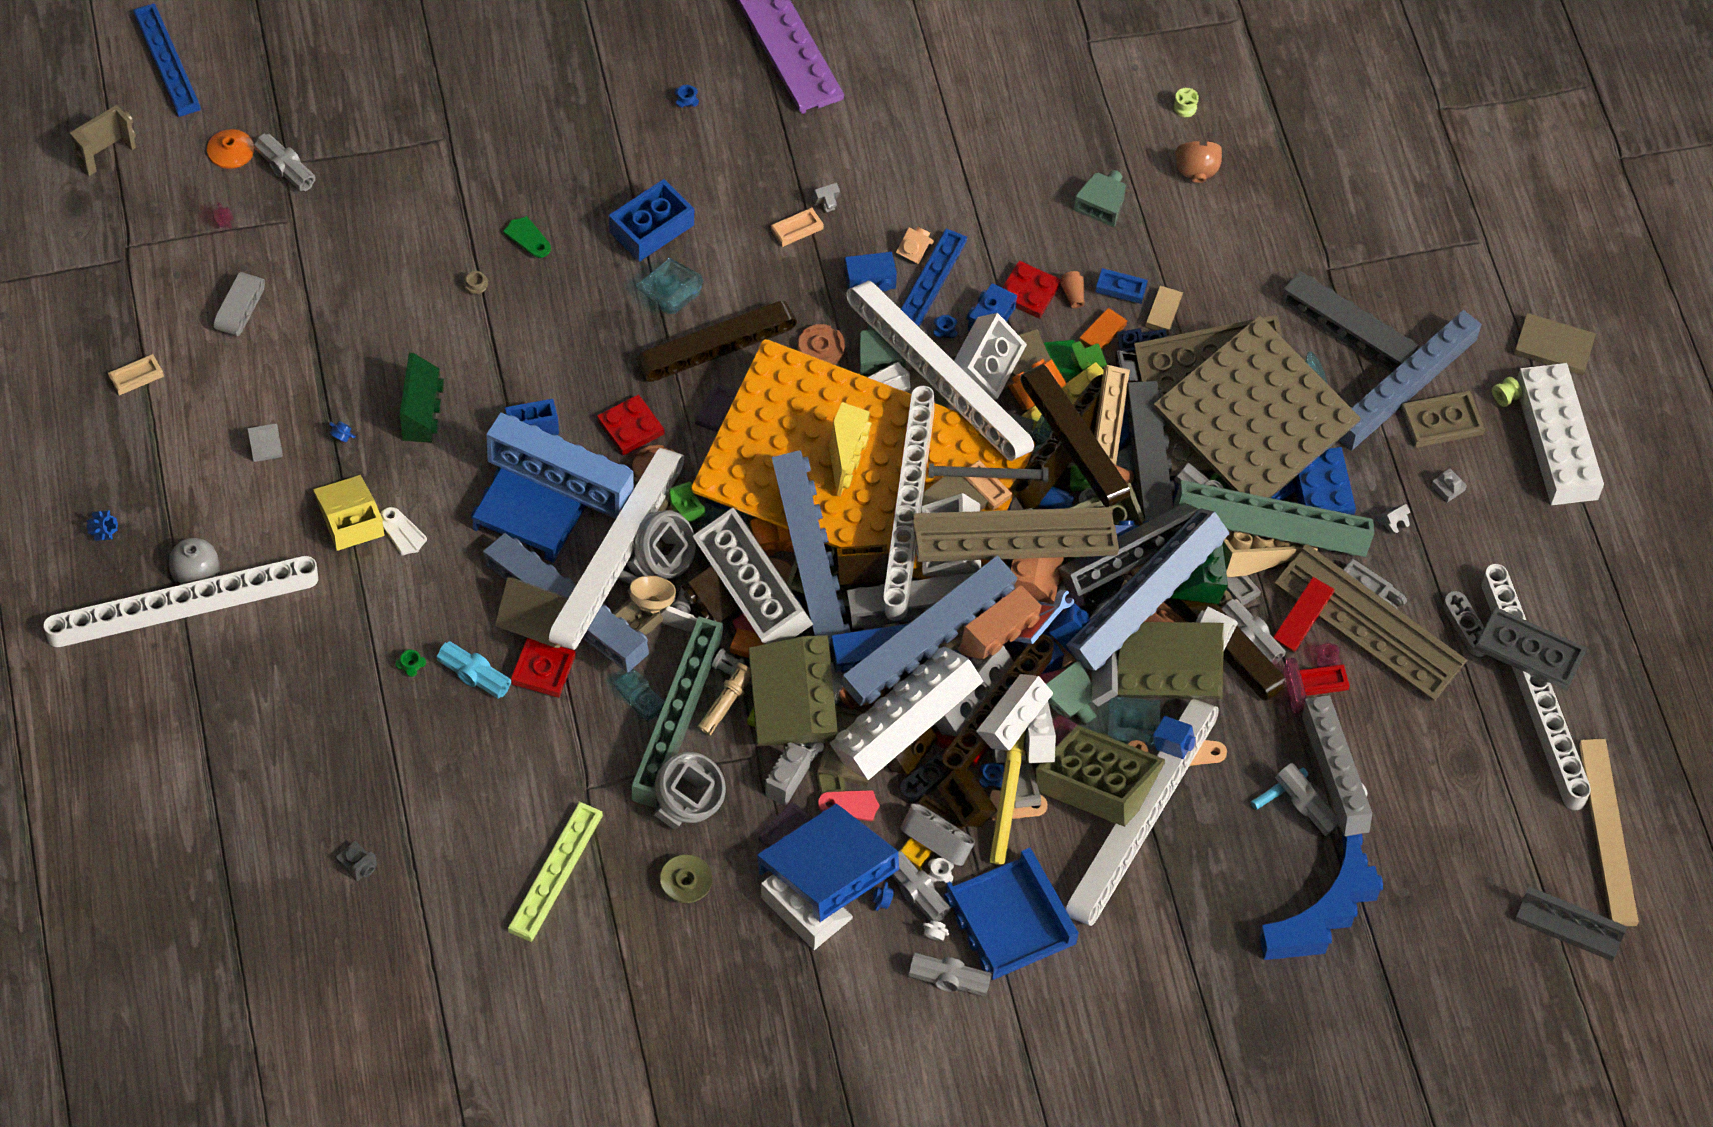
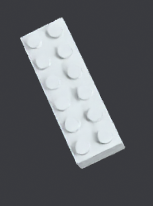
M1567 363L1520 368L1517 382L1520 384L1523 393L1519 399L1550 504L1559 505L1598 500L1604 482Z
M734 508L693 535V538L764 644L793 639L813 625Z
M943 646L926 662L914 669L913 673L906 679L898 682L885 697L878 699L874 706L866 713L859 715L855 722L846 730L839 732L836 738L830 742V745L844 766L869 780L977 688L983 680L968 658Z

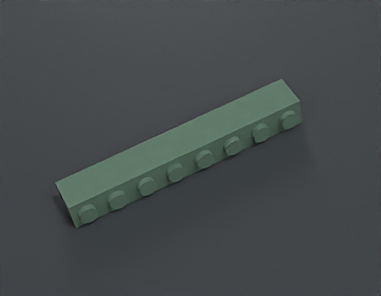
M1184 480L1180 482L1173 504L1174 508L1187 503L1198 509L1215 511L1224 526L1230 531H1241L1255 536H1266L1279 541L1299 543L1303 546L1308 544L1328 551L1335 550L1348 553L1352 556L1366 557L1374 536L1373 519Z
M698 617L632 784V801L657 808L659 803L655 793L657 773L664 763L678 754L722 641L723 623Z

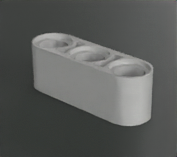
M240 272L216 315L214 328L239 336L263 293L265 279Z
M919 804L911 805L900 826L904 833L955 865L962 866L975 844V840L971 836Z

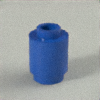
M1052 486L1040 502L1039 508L1065 509L1073 505L1075 497L1071 496L1070 492Z

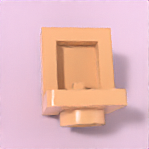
M909 227L896 253L919 264L928 245H932L934 240L929 238L930 233L920 227H917L916 230Z

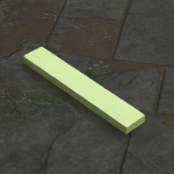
M582 802L578 803L508 927L509 933L530 942L533 941L603 816L602 811Z

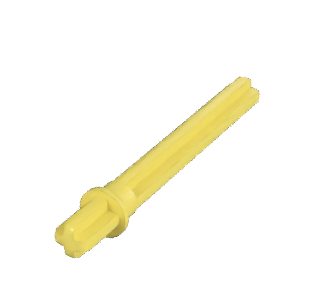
M1025 731L1010 751L1005 750L1007 756L990 854V862L996 865H1003L1006 859L1022 756L1025 755L1023 750Z

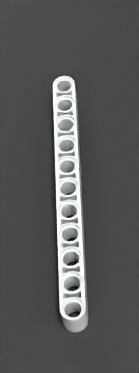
M866 281L847 290L846 297L849 305L1006 459L1013 461L1033 451L1034 442L1032 437L873 282Z
M928 386L916 387L911 395L883 596L885 615L893 621L903 619L908 611L916 552L912 514L921 513L935 411L934 393Z
M663 448L657 450L550 630L549 642L573 650L577 648L635 550V536L640 523L649 514L658 511L669 489L680 474L684 464V455Z
M302 556L68 611L48 617L44 622V630L47 641L51 646L63 647L311 588L317 584V564L312 557ZM206 594H211V596L203 597Z
M1500 564L1490 565L1484 575L1482 589L1491 613L1494 607H1497L1526 620L1508 571ZM1512 666L1562 800L1569 809L1580 810L1585 806L1591 788L1552 685ZM1564 770L1570 771L1572 774H1568ZM1573 792H1576L1581 796H1576L1575 794H1573Z
M1196 699L1190 701L1179 721L1192 725L1194 737H1196L1194 748L1192 751H1188L1184 759L1161 751L1157 756L1165 759L1163 768L1139 812L1125 827L1115 824L1067 904L1066 911L1071 919L1090 926L1096 922L1214 726L1218 717V707Z

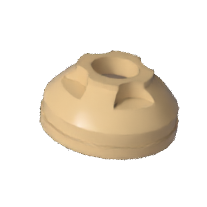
M642 576L632 581L630 585L632 601L641 610H646L650 613L660 612V610L670 606L676 594V589L670 581L657 576Z

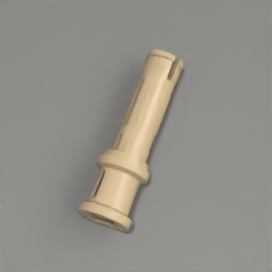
M740 662L737 663V669L731 678L725 680L722 693L697 726L709 736L712 735L716 726L725 716L736 698L744 695L743 690L751 680L750 668Z

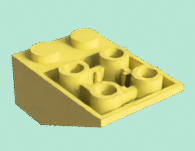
M844 402L841 403L834 419L829 444L836 493L840 497L844 488L849 489L853 470L857 469L859 465L860 453L867 446L868 434L872 425L871 422H868L869 411Z
M361 475L313 489L337 551L384 536L383 520L375 500Z

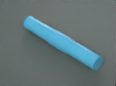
M1303 767L1299 769L1306 778L1308 776L1307 770ZM1277 783L1268 791L1252 800L1251 806L1258 810L1286 792V790L1280 783Z

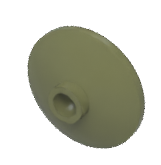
M679 855L670 859L664 865L660 874V883L664 893L672 900L681 903H692L702 899L712 886L713 878L710 867L704 860L693 855ZM687 880L690 881L691 884L683 885L682 882Z

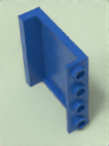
M497 468L492 485L485 488L482 502L479 506L476 505L474 507L471 519L473 520L474 531H477L481 525L501 534L506 533L511 538H516L523 543L543 550L545 552V560L554 563L586 505L503 468Z
M837 803L757 855L759 874L763 875L767 871L773 873L812 905L813 917L819 922L899 870L898 850Z
M1031 847L1021 851L1020 859L954 887L950 881L946 884L944 900L950 908L954 909L959 928L966 931L968 935L967 941L971 950L977 951L982 970L992 973V980L1077 943L1079 932Z

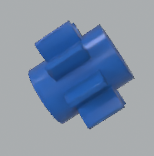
M109 510L92 512L93 517L86 521L87 533L95 536V541L112 540V534L118 531L117 518L111 516Z

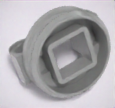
M673 510L653 512L643 519L635 536V550L626 563L636 577L657 576L664 579H672L686 572L693 561L696 550V541L693 538L694 532L688 520ZM660 538L666 544H675V547L666 558L656 547V543Z
M683 752L670 758L662 765L656 776L655 793L659 806L655 810L654 816L676 830L682 822L698 823L713 815L722 805L726 793L724 776L719 767L707 756L696 752ZM681 777L700 790L706 786L696 803L675 789Z

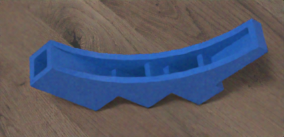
M1342 831L1343 858L1340 874L1330 890L1315 905L1303 913L1284 921L1262 925L1259 938L1264 960L1326 954L1328 945L1332 943L1330 929L1351 927L1354 917L1358 915L1356 903L1377 901L1379 892L1383 890V880L1381 875H1377L1376 866H1368L1367 855L1362 853V834L1344 836Z

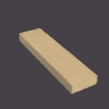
M1106 365L1103 371L1094 436L1113 464L1116 465L1130 370Z

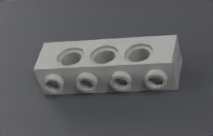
M1004 646L993 656L990 654L983 660L977 658L970 660L983 682L934 723L942 735L957 736L1013 665L1014 661Z

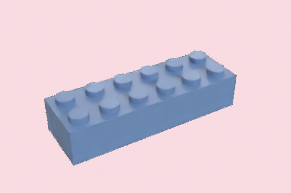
M500 413L486 434L489 463L615 519L633 492V470H630L626 465L612 462L601 454L596 455L587 451L581 445L569 443L558 435H551L542 431L535 425H528L515 416Z

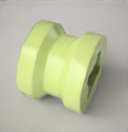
M1191 88L1178 90L1174 102L1175 113L1182 117L1194 115L1198 103L1197 92Z
M1507 377L1503 380L1502 384H1496L1492 387L1494 399L1503 407L1510 405L1513 399H1519L1523 393L1520 384L1513 377Z

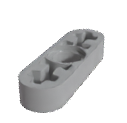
M1457 591L1447 594L1443 604L1445 613L1469 653L1476 657L1485 656L1486 654L1474 649V643L1476 640L1478 641L1484 629L1483 624L1463 593ZM1464 619L1470 620L1474 627L1470 629L1464 628L1460 622Z

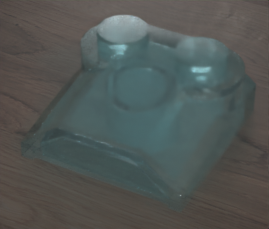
M669 257L667 261L635 285L638 290L659 303L664 313L674 314L700 294L704 282L702 275Z
M1125 697L1110 699L1107 735L1125 744L1138 740L1145 743L1147 748L1154 747L1153 734L1160 724V700Z

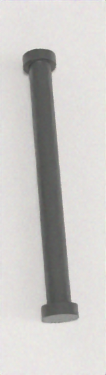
M929 463L928 478H934V476L1042 479V482H1048V467H1043V470L934 466V463Z

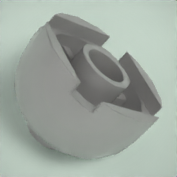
M187 538L173 547L169 555V571L176 583L178 581L180 584H187L213 578L216 573L218 575L220 561L214 547L208 541L200 538Z

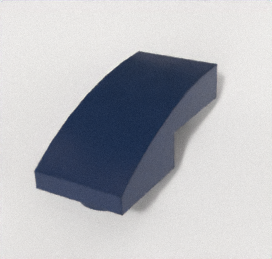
M1141 328L1117 332L1120 351L1136 352L1134 343L1167 337L1166 329L1142 333Z

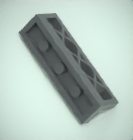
M1528 887L1515 919L1517 923L1610 961L1614 960L1628 927L1532 887Z

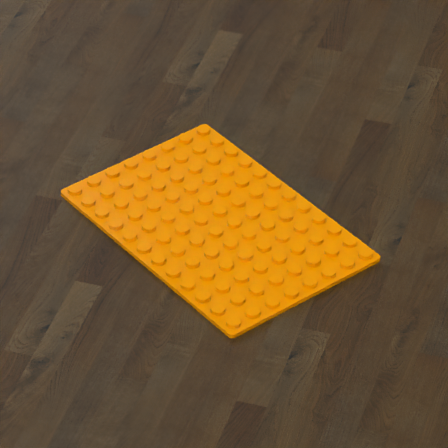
M767 339L763 340L695 478L692 492L789 530L772 457L801 450L802 456H808L811 471L807 472L809 481L814 480L817 495L813 496L815 505L820 504L823 516L818 521L820 529H826L829 541L825 544L835 548L887 544L889 555L912 394ZM844 402L869 411L868 422H871L872 425L868 434L867 446L860 453L859 465L857 469L853 470L849 489L844 488L840 497L836 493L829 444L834 419L841 403ZM934 403L935 411L924 492L944 477L934 476V478H928L929 463H934V466L970 467L980 460L987 468L1024 469L1027 466L1033 451L1010 461L959 412ZM997 478L1012 493V496L993 511H1006L1014 496L1011 486L1016 479ZM986 506V507H985L983 510H981V511H992V510H991L988 506ZM915 552L912 577L918 580L932 578V576L923 575L922 562H918L917 552Z

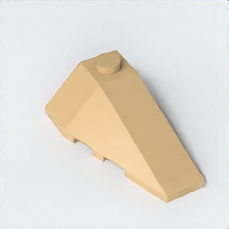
M1228 530L1230 534L1224 539L1222 544L1227 577L1247 576L1295 560L1304 546L1295 542L1279 541L1266 536H1255L1251 533ZM1311 546L1316 551L1318 550V547Z

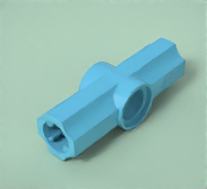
M451 641L445 642L440 648L437 661L456 672L465 684L471 687L477 685L498 699L507 693L511 685V679L492 668L482 655L478 653L471 655Z

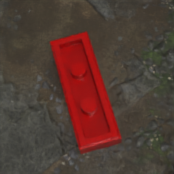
M1312 577L1273 638L1279 644L1295 653L1335 592V589Z

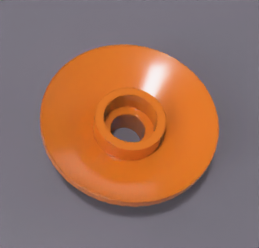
M235 129L223 130L209 140L207 154L211 162L221 168H238L245 165L252 158L254 143L245 132Z

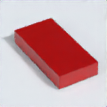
M1344 664L1297 670L1294 673L1300 697L1346 691L1350 687Z

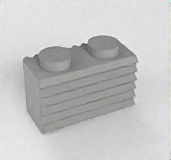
M792 742L788 743L785 751L780 755V759L775 763L773 771H770V775H768V779L765 781L766 797L782 805L788 804L811 766L810 751Z

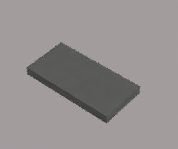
M1494 607L1474 649L1567 691L1588 648Z

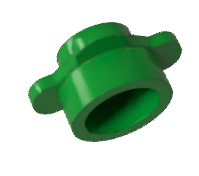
M413 649L403 652L400 659L396 661V667L407 672L409 677L416 676L417 671L426 665V659L420 657V654Z

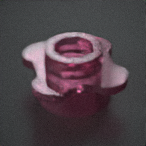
M220 202L217 203L219 208L213 210L217 223L221 228L226 225L230 229L233 228L230 221L234 220L230 209L228 207L224 208Z
M1333 643L1316 646L1315 653L1318 655L1317 665L1319 667L1340 665V648Z

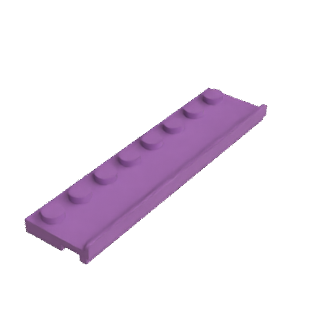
M737 0L801 114L806 113L807 109L815 106L820 108L844 100L842 89L790 0Z

